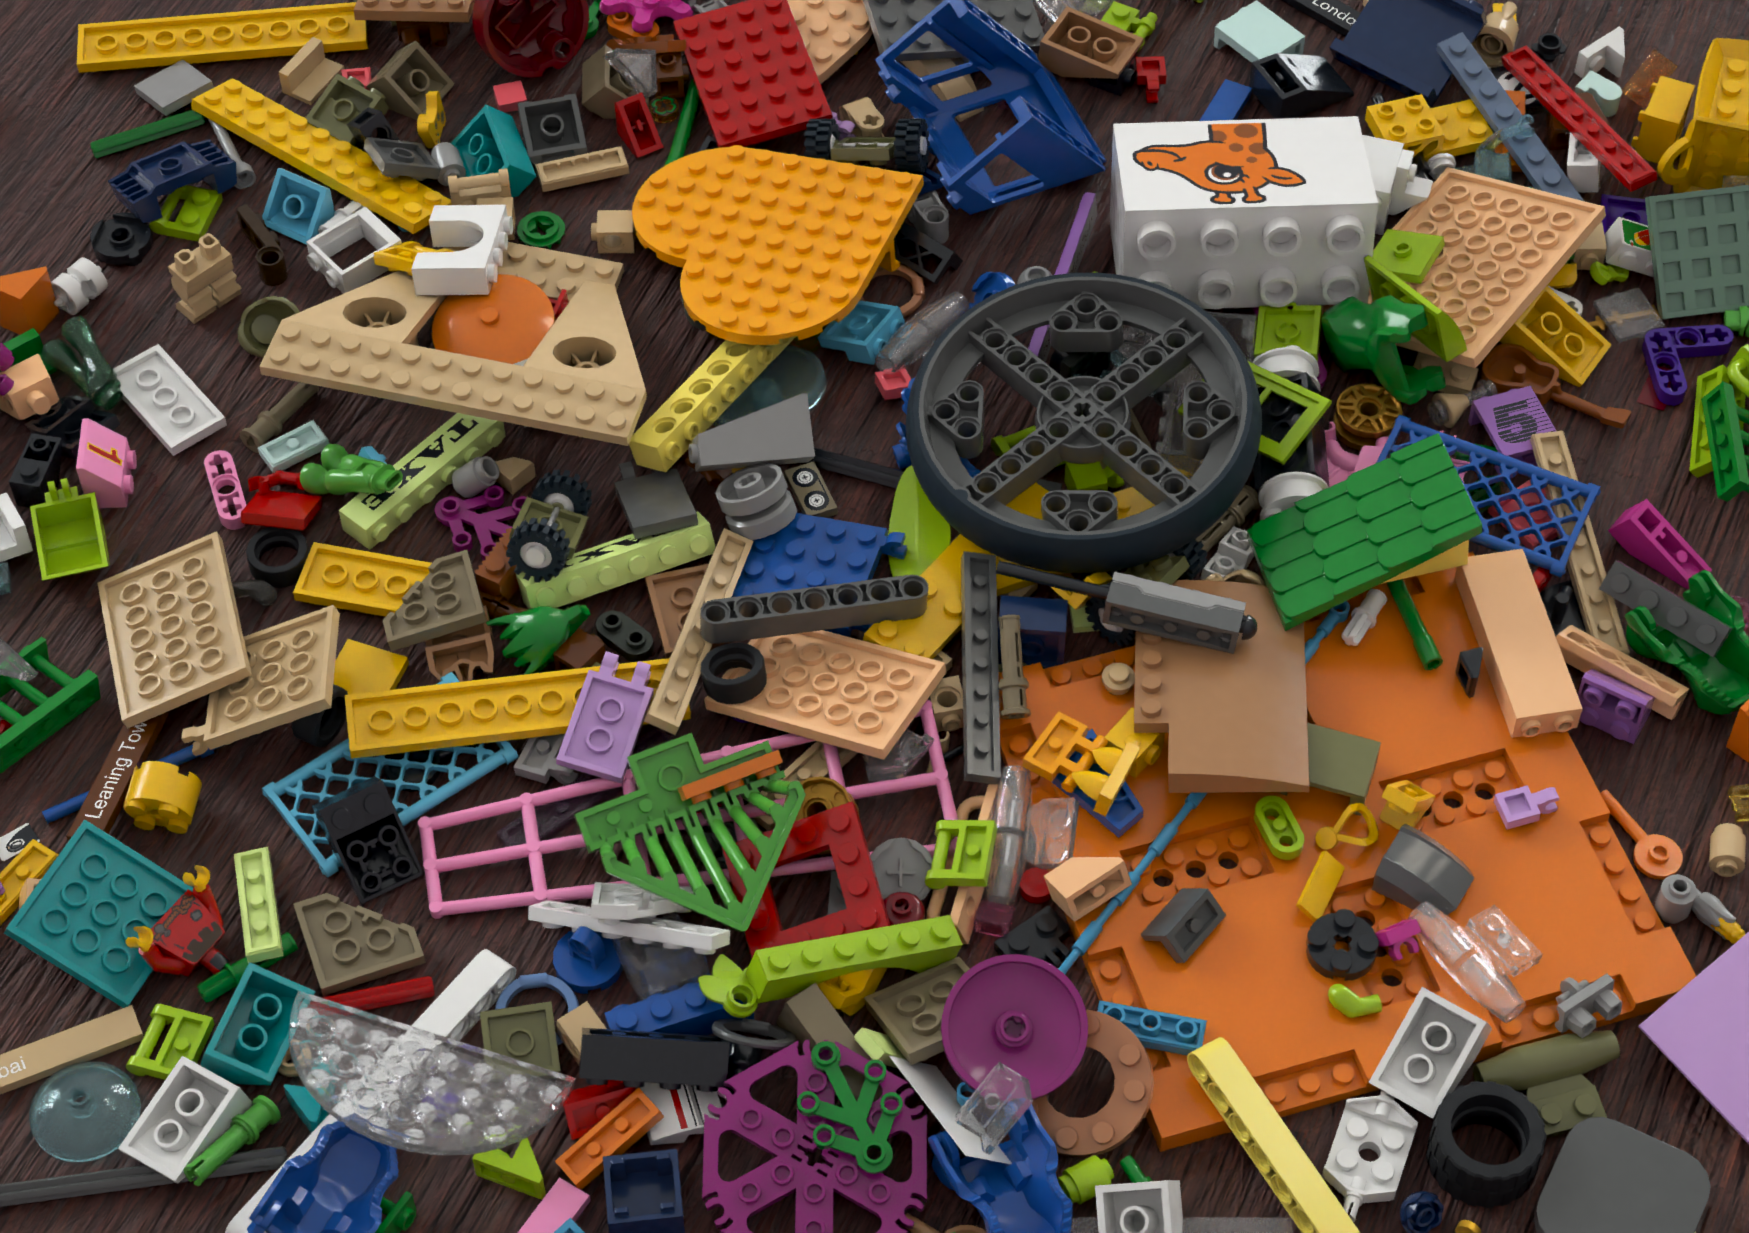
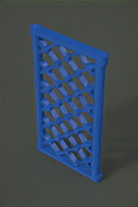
M1399 414L1376 463L1387 459L1395 451L1439 433L1449 456L1454 455L1456 451L1470 456V464L1460 467L1454 466L1458 475L1473 470L1480 480L1471 484L1463 483L1465 491H1467L1476 514H1478L1482 523V533L1469 539V541L1498 552L1523 549L1528 563L1550 570V574L1562 577L1565 574L1569 557L1592 505L1601 493V486L1590 482L1585 484L1414 423L1411 421V418ZM1401 431L1409 434L1410 442L1395 445ZM1488 462L1499 466L1501 474L1486 478L1480 467ZM1517 473L1530 477L1531 486L1517 489L1510 478L1515 477ZM1503 481L1511 492L1495 495L1489 485ZM1548 484L1562 489V497L1547 500L1541 489L1547 487ZM1484 488L1490 498L1475 502L1468 491ZM1534 492L1539 497L1541 503L1528 507L1520 496ZM1579 495L1587 498L1582 511H1578L1572 502ZM1514 499L1519 505L1520 510L1506 513L1499 502ZM1564 503L1568 505L1572 515L1558 518L1551 507ZM1493 505L1500 516L1484 519L1478 509ZM1545 510L1552 521L1536 524L1530 513ZM1523 516L1528 521L1530 528L1517 531L1512 527L1509 520ZM1575 521L1576 525L1571 536L1567 535L1561 524ZM1503 523L1510 534L1500 539L1489 535L1488 526ZM1556 528L1561 539L1547 542L1540 531ZM1534 534L1541 545L1535 547L1534 550L1520 546L1519 537ZM1561 545L1566 546L1560 560L1551 557V548Z

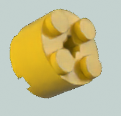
M159 761L142 762L140 769L137 766L134 768L123 805L124 810L135 819L134 825L140 829L153 830L155 825L167 827L171 832L184 834L187 832L188 826L191 825L202 787V782L198 776L190 771L188 777L178 773L179 766Z

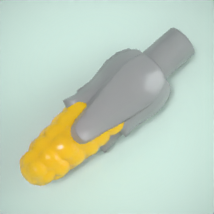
M1697 889V895L1691 909L1702 923L1718 933L1724 940H1729L1733 944L1746 935L1745 931L1736 922V917L1725 908L1716 896L1708 892L1701 893Z

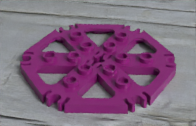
M798 1040L724 1081V1086L735 1091L733 1095L728 1089L719 1087L717 1090L718 1095L727 1100L726 1105L722 1108H717L709 1103L707 1107L710 1114L719 1118V1120L710 1118L704 1113L702 1200L705 1201L708 1197L718 1195V1197L709 1199L705 1203V1208L707 1211L715 1207L723 1208V1216L714 1221L716 1228H722L730 1221L732 1222L727 1228L720 1230V1233H753L747 1227L748 1218L796 1192L795 1233H833L834 1192L879 1217L882 1225L876 1233H908L907 1230L901 1229L896 1224L898 1222L905 1228L913 1229L914 1221L905 1216V1211L909 1208H915L922 1212L924 1205L920 1200L912 1198V1196L922 1198L927 1203V1114L921 1119L912 1120L918 1118L924 1112L922 1104L914 1109H910L905 1105L906 1100L915 1095L913 1088H908L900 1094L903 1108L901 1113L895 1117L888 1137L890 1139L900 1132H905L912 1140L911 1177L905 1182H896L882 1173L871 1174L865 1172L857 1164L855 1156L832 1148L820 1149L813 1141L814 1129L821 1124L830 1125L836 1135L859 1141L853 1128L839 1123L834 1124L833 1121L816 1115L804 1116L799 1112L798 1108L796 1124L751 1097L750 1088L755 1082L782 1067L788 1066L795 1069L798 1074L797 1099L801 1093L811 1091L818 1096L819 1100L835 1105V1091L827 1075L815 1070L812 1065L809 1040H805L803 1043L804 1055L802 1056L798 1054ZM835 1041V1045L839 1048L841 1054L839 1067H850L864 1075L865 1065L870 1060ZM823 1050L819 1053L820 1059L824 1061L830 1060L832 1058L830 1055L831 1051ZM872 1067L868 1073L871 1077L876 1078L882 1074V1070L879 1067ZM887 1070L885 1080L879 1084L882 1088V1095L872 1103L866 1120L872 1134H874L882 1114L880 1101L883 1095L889 1092L898 1093L901 1089L909 1087L908 1082ZM806 1098L802 1101L801 1105L805 1109H811L815 1106V1101L811 1098ZM894 1099L887 1100L884 1104L888 1110H895L899 1106L898 1102ZM727 1131H731L775 1157L734 1181H724L718 1174L719 1139ZM822 1131L817 1135V1138L821 1142H828L831 1139V1134L827 1131ZM806 1137V1138L810 1139V1140L813 1141V1142L810 1143L809 1141H807V1140H805V1139H803V1138ZM817 1149L822 1150L821 1155L826 1164L816 1162L813 1167L809 1166V1157L805 1155L804 1151L814 1153ZM832 1152V1153L836 1154V1155L838 1156V1158L834 1157V1156L831 1155L830 1153Z

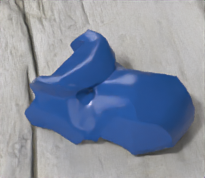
M1024 1100L1008 1106L1009 1120L1005 1121V1127L1010 1140L998 1144V1146L1012 1164L969 1156L960 1159L957 1145L946 1130L928 1137V1142L934 1154L932 1161L934 1172L942 1184L955 1191L960 1198L976 1207L984 1220L987 1233H1071L1073 1204L1071 1199L1063 1192L1057 1180L1058 1153L1056 1145L1041 1125L1030 1101Z
M355 1116L322 1127L313 1147L307 1153L286 1161L250 1215L249 1219L252 1223L247 1228L248 1233H264L265 1231L267 1233H375L381 1224L382 1208L380 1204L382 1197L390 1185L398 1178L399 1169L396 1143L379 1130Z

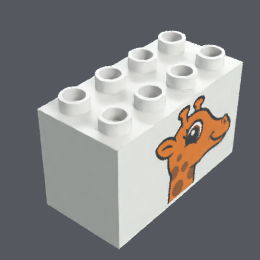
M1358 116L1113 124L1110 231L1117 275L1138 278L1163 286L1189 299L1202 309L1259 306L1283 307L1291 302H1295L1297 305H1336L1351 296L1368 304L1369 281L1364 257L1368 255L1373 256L1378 201Z

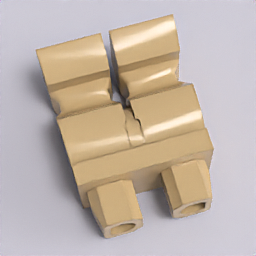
M210 233L199 238V247L193 251L182 249L174 254L175 262L168 266L169 273L173 275L171 278L172 286L182 299L176 303V309L193 324L217 310L216 306L220 308L240 295L242 289L236 283L237 275L232 271L234 267L231 253L222 247L219 240Z

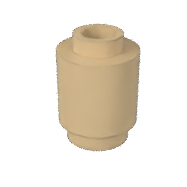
M1730 823L1720 824L1710 836L1709 867L1720 876L1732 877L1741 873L1745 868L1746 837L1739 826Z

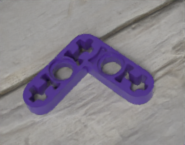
M1717 324L1649 330L1644 337L1642 351L1659 401L1666 405L1674 406L1682 403L1685 398L1687 382L1679 358L1724 355L1731 348L1734 338L1733 332L1728 327ZM1684 338L1691 339L1695 342V345H1685L1680 340ZM1658 346L1662 347L1661 352H1658ZM1665 363L1670 365L1672 369L1668 371L1662 370L1657 367V364ZM1668 382H1671V388H1667Z

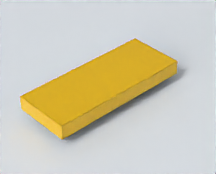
M1326 850L1321 852L1296 904V907L1313 922L1322 917L1345 869Z

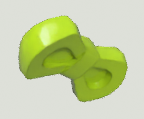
M1595 261L1590 266L1592 278L1602 286L1613 280L1624 282L1629 276L1628 269L1612 264L1605 266Z

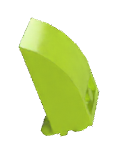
M67 478L60 479L62 486L60 490H57L54 481L47 482L49 492L44 493L46 503L30 506L42 581L106 568L110 565L103 519L95 492L79 495L77 486L70 487Z

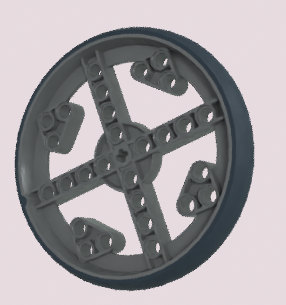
M1068 273L1037 278L1004 289L973 306L957 318L930 348L912 384L906 416L907 448L914 472L926 496L944 519L965 538L1000 558L1031 568L1061 573H1097L1135 567L1174 552L1196 539L1228 510L1243 489L1258 453L1262 431V409L1258 387L1248 361L1229 332L1200 306L1172 290L1142 279L1107 273ZM1123 324L1157 336V338L1103 379L1092 376H1076L1065 379L1014 338L1029 330L1049 325L1050 343L1057 351L1113 352L1118 350L1123 344ZM981 362L1037 408L1035 414L1036 430L972 478L962 464L960 457L965 459L975 458L983 450L985 402L981 384L972 380L966 381V379ZM1192 363L1204 381H1192L1184 388L1183 450L1187 457L1191 459L1204 460L1195 474L1188 479L1129 430L1131 427L1130 409ZM1063 461L1075 464H1090L1102 461L1155 506L1139 514L1118 520L1117 498L1113 493L1104 490L1050 491L1041 500L1042 519L1025 515L1005 505Z

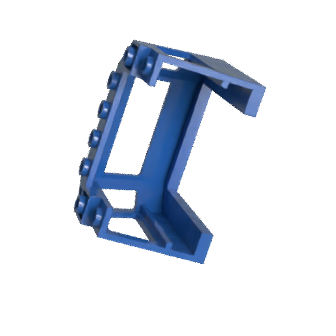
M944 0L875 59L881 69L878 72L879 76L888 88L885 90V93L894 104L901 103L908 108L914 119L923 118L926 120L928 125L927 131H929L928 140H930L928 150L931 154L937 156L939 160L936 166L942 174L940 181L949 193L946 195L947 200L956 210L961 208L971 215L1106 170L1103 165L1106 162L1105 156L1056 77L1041 64L1036 54L1028 45L969 0ZM930 31L970 61L924 77H918L897 62L895 58L925 32ZM977 71H982L992 83L990 87L946 101H941L931 88L933 85ZM1006 101L1018 123L1004 135L998 132L995 135L997 141L977 156L955 117L994 103ZM1002 153L1033 175L995 186L984 166Z

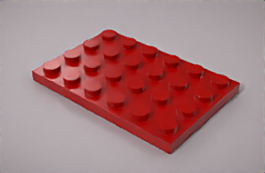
M747 0L673 21L678 40L686 39L687 48L683 51V54L688 63L718 148L734 145L746 147L806 130V125L810 119H833L832 112L787 0Z

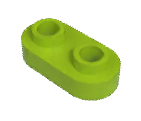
M1277 796L1261 798L1255 806L1254 821L1270 852L1275 857L1283 860H1291L1298 857L1303 850L1304 834L1285 800ZM1267 816H1274L1276 819L1270 820ZM1282 843H1287V844H1289L1290 846H1283V845H1281V844H1282Z

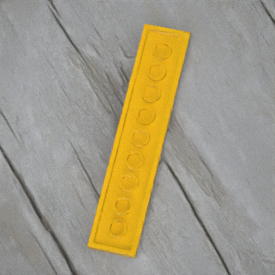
M356 2L78 24L77 68L79 73L168 66L181 60L193 64L295 55L312 37L322 40L324 53L368 49L367 20H355L354 8Z
M233 78L192 99V110L353 201L359 202L362 206H366L369 210L412 234L429 225L434 205H452L449 198L418 182L416 179L401 175L398 178L383 175L368 153L347 141L336 139L329 135V131L326 129L317 128L309 124L306 118L247 87Z
M670 658L640 661L651 664V676L647 687L653 688V697L650 705ZM637 662L619 664L614 677L631 682ZM601 666L345 695L351 759L565 734L588 670L599 672ZM689 704L682 720L691 719Z

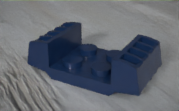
M210 139L193 144L183 141L130 163L126 171L108 180V183L116 198L139 218L141 222H151L163 218L157 199L158 196L171 194L180 187L198 183L201 180H204L218 194L236 185V161L232 160L229 155H226Z

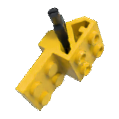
M1382 93L1374 94L1375 97H1371L1374 105L1367 106L1365 120L1374 137L1404 143V150L1414 151L1412 164L1417 165L1415 177L1429 179L1427 175L1431 169L1427 162L1436 154L1448 153L1454 157L1493 148L1496 144L1494 133L1471 99L1430 108L1422 94L1386 102Z

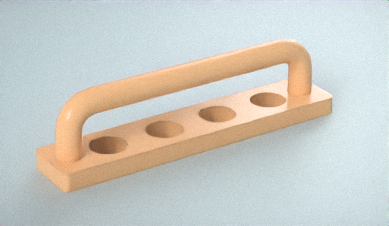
M988 784L985 796H972L965 799L959 805L956 812L958 820H968L969 814L972 811L981 809L978 820H995L998 829L993 850L994 856L1008 801L999 784ZM947 856L945 869H952L954 856ZM948 886L939 890L933 889L927 908L926 919L940 917ZM958 887L950 916L962 944H969L985 887Z

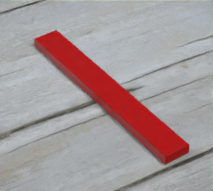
M1527 45L1501 56L1502 65L1630 192L1657 180V172Z

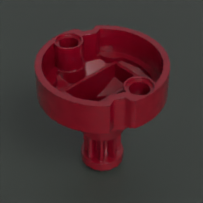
M475 0L472 16L473 29L476 40L483 52L503 69L522 77H540L544 70L551 66L556 69L564 67L581 48L589 24L588 4L586 0ZM562 42L561 48L555 52L556 45Z

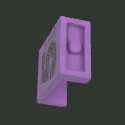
M1531 386L1511 389L1493 396H1483L1472 401L1468 419L1470 425L1482 423L1498 453L1537 466L1530 442L1532 434L1555 432L1556 429ZM1494 465L1496 472L1500 475V467Z

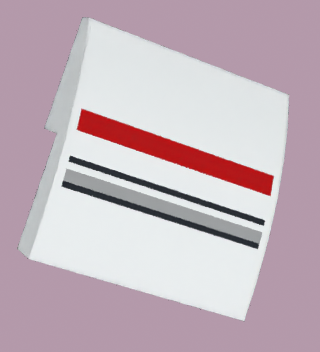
M645 1082L644 1087H639L664 1115V1118L647 1132L650 1145L684 1143L688 1135L704 1134V1113L710 1118L719 1120V1118L712 1116L707 1108L709 1103L717 1108H722L717 1091L696 1090V1085L681 1084V1089L669 1090L660 1088L659 1083Z

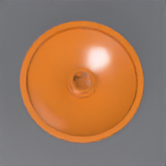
M498 274L497 282L492 284L489 295H448L435 314L432 324V340L437 350L515 364L531 356L555 323L556 317L549 298L536 284L522 277Z

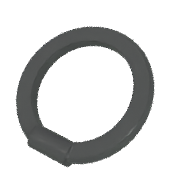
M726 1018L716 1020L712 1025V1033L717 1037L749 1047L782 1050L797 1042L796 1036L781 1027L771 1025L769 1022L748 1018ZM731 1031H740L744 1033H750L766 1037L770 1036L778 1040L757 1039L743 1036Z

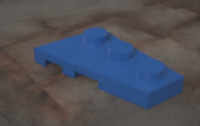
M1091 729L1085 738L1093 742L1097 735ZM1075 751L1069 760L1077 763L1082 754ZM1093 764L1088 770L1110 776L1098 764ZM1058 773L1052 782L1118 838L1143 818L1144 810L1126 781L1106 817L1093 811L1097 801L1086 795L1078 786L1072 793L1066 792L1061 787L1066 778L1065 775Z

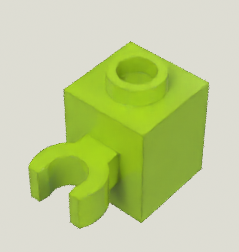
M1066 462L1064 481L1068 490L1108 491V486L1117 488L1124 485L1123 478L1108 466L1102 469L1100 462L1090 464Z

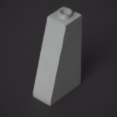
M807 393L799 394L697 434L692 440V444H689L688 447L690 463H695L696 472L746 468L762 463L781 465L809 462L815 457Z

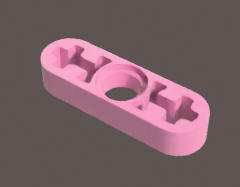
M223 450L211 452L206 456L204 465L221 524L230 530L240 529L246 525L241 523V511L245 508L246 501L233 458L230 453ZM222 464L225 474L219 475L216 466ZM230 485L235 487L234 491L229 494L218 492L223 486ZM235 505L237 515L231 516L228 506Z

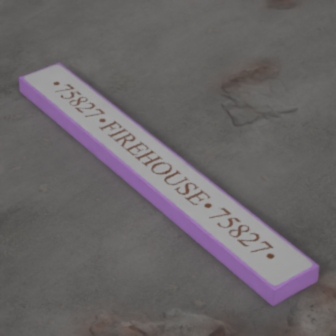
M1085 192L1083 194L1055 275L1077 273L1097 218L1095 193ZM1049 325L1035 328L1028 347L1031 352L1046 362L1051 348Z

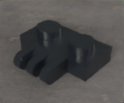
M1048 905L994 942V950L999 955L1020 954L1036 957L1059 968L1062 963L1056 955L1064 962L1071 953L1062 943L1071 936V928Z

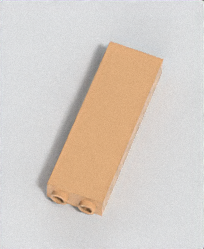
M1523 549L1469 556L1468 565L1457 567L1455 581L1478 646L1483 648L1482 657L1511 738L1521 736L1534 737L1541 733L1566 732L1577 728L1583 708Z

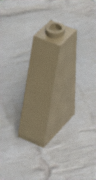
M816 983L786 1002L776 1023L779 1027L790 1031L796 1036V1040H799L798 1050L802 1054L805 1040H809L811 1052L816 1044L829 1040V1042L834 1044L836 1041L871 1061L869 1055L854 1040V1035ZM842 1067L840 1069L857 1101L865 1081V1076L850 1067ZM880 1085L878 1086L873 1102L878 1100L882 1095V1088Z

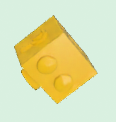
M1131 707L1105 736L1108 740L1106 747L1124 750L1127 742L1140 747L1135 763L1129 775L1136 778L1148 764L1153 765L1158 760L1162 752L1165 733H1134V708Z

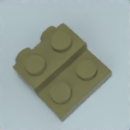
M337 73L306 116L309 124L328 130L329 135L336 139L347 141L355 146L357 140L347 124L368 107L382 111L383 115H385L389 106L384 101L386 97L378 90L371 88L369 91L356 78L349 76L347 79Z

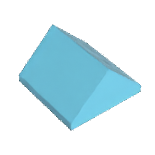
M278 168L262 215L266 227L307 245L306 241L319 234V226L334 216L335 210L331 190L283 168Z

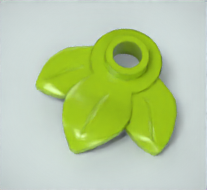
M720 954L712 967V975H704L698 978L702 993L710 1001L722 1004L724 1009L734 1017H748L754 1013L758 1005L756 1002V991L749 984L745 974L747 968L742 971L740 967L724 954ZM734 999H739V1000H741L744 1004H740V1003L736 1002Z

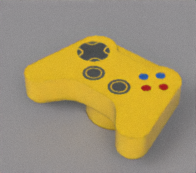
M429 91L426 93V114H419L417 118L418 135L427 148H433L440 143L441 133L446 123L439 91Z

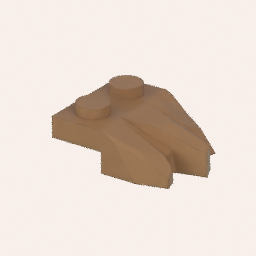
M485 605L483 607L486 619L490 621L488 609ZM486 622L425 641L429 671L440 682V678L450 672L456 673L459 682L472 681L473 670L482 669L485 674H493L495 644L492 628Z

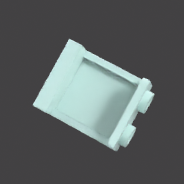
M1257 0L1246 7H1242L1237 13L1226 20L1220 21L1215 26L1213 46L1220 49L1228 44L1250 62L1275 53L1303 55L1305 36Z

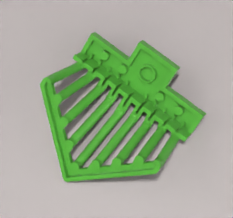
M689 733L628 756L626 759L638 790L576 813L574 817L588 853L600 851L606 873L738 932H744L749 928L806 794L799 781H782L786 776L784 771H780L777 765L775 766L777 771L775 774L759 780L753 774L743 778L745 785L728 792H725L723 786L711 790L712 798L694 805L691 798L682 802L678 792L679 787L772 752L769 741H765L704 765L693 734ZM761 788L762 791L768 793L788 795L784 806L782 807V805L760 794L758 789ZM741 796L744 800L772 817L776 825L770 838L766 837L742 809L737 797ZM718 804L722 805L762 856L756 871L750 867L725 826ZM701 811L743 880L746 894L742 903L737 900L707 842L696 814L697 812ZM681 819L726 908L714 904L710 891L701 878L682 840L675 822L676 820ZM661 827L694 894L679 887L677 875L674 873L659 843L655 828ZM641 835L662 880L647 874L645 861L642 859L636 846L635 836ZM620 842L629 865L617 860L613 850L614 844Z

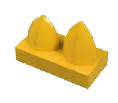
M1127 742L1124 750L1114 747L1094 749L1092 753L1097 764L1110 776L1093 771L1072 773L1078 787L1090 798L1097 801L1093 811L1106 817L1135 763L1140 747Z

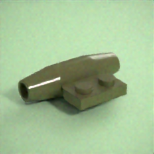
M1611 1030L1592 1031V1033L1584 1038L1579 1037L1575 1033H1567L1511 1048L1473 1066V1078L1475 1082L1492 1081L1501 1085L1506 1084L1513 1087L1516 1091L1526 1090L1525 1096L1539 1110L1538 1113L1545 1123L1546 1138L1569 1133L1576 1124L1587 1118H1607L1595 1085L1583 1074L1619 1058L1620 1048L1617 1038Z

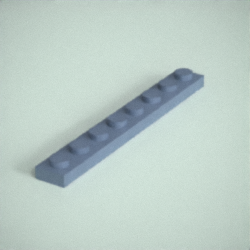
M1461 32L1437 43L1436 51L1533 187L1537 190L1584 201L1465 34Z

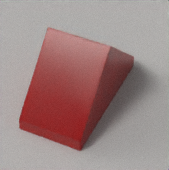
M642 92L614 103L617 133L635 158L664 148Z

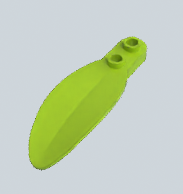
M912 465L906 468L901 476L891 511L888 535L892 532L905 533L906 538L903 545H907L908 549L904 559L888 555L892 577L904 575L920 576L951 544L950 524L926 496Z

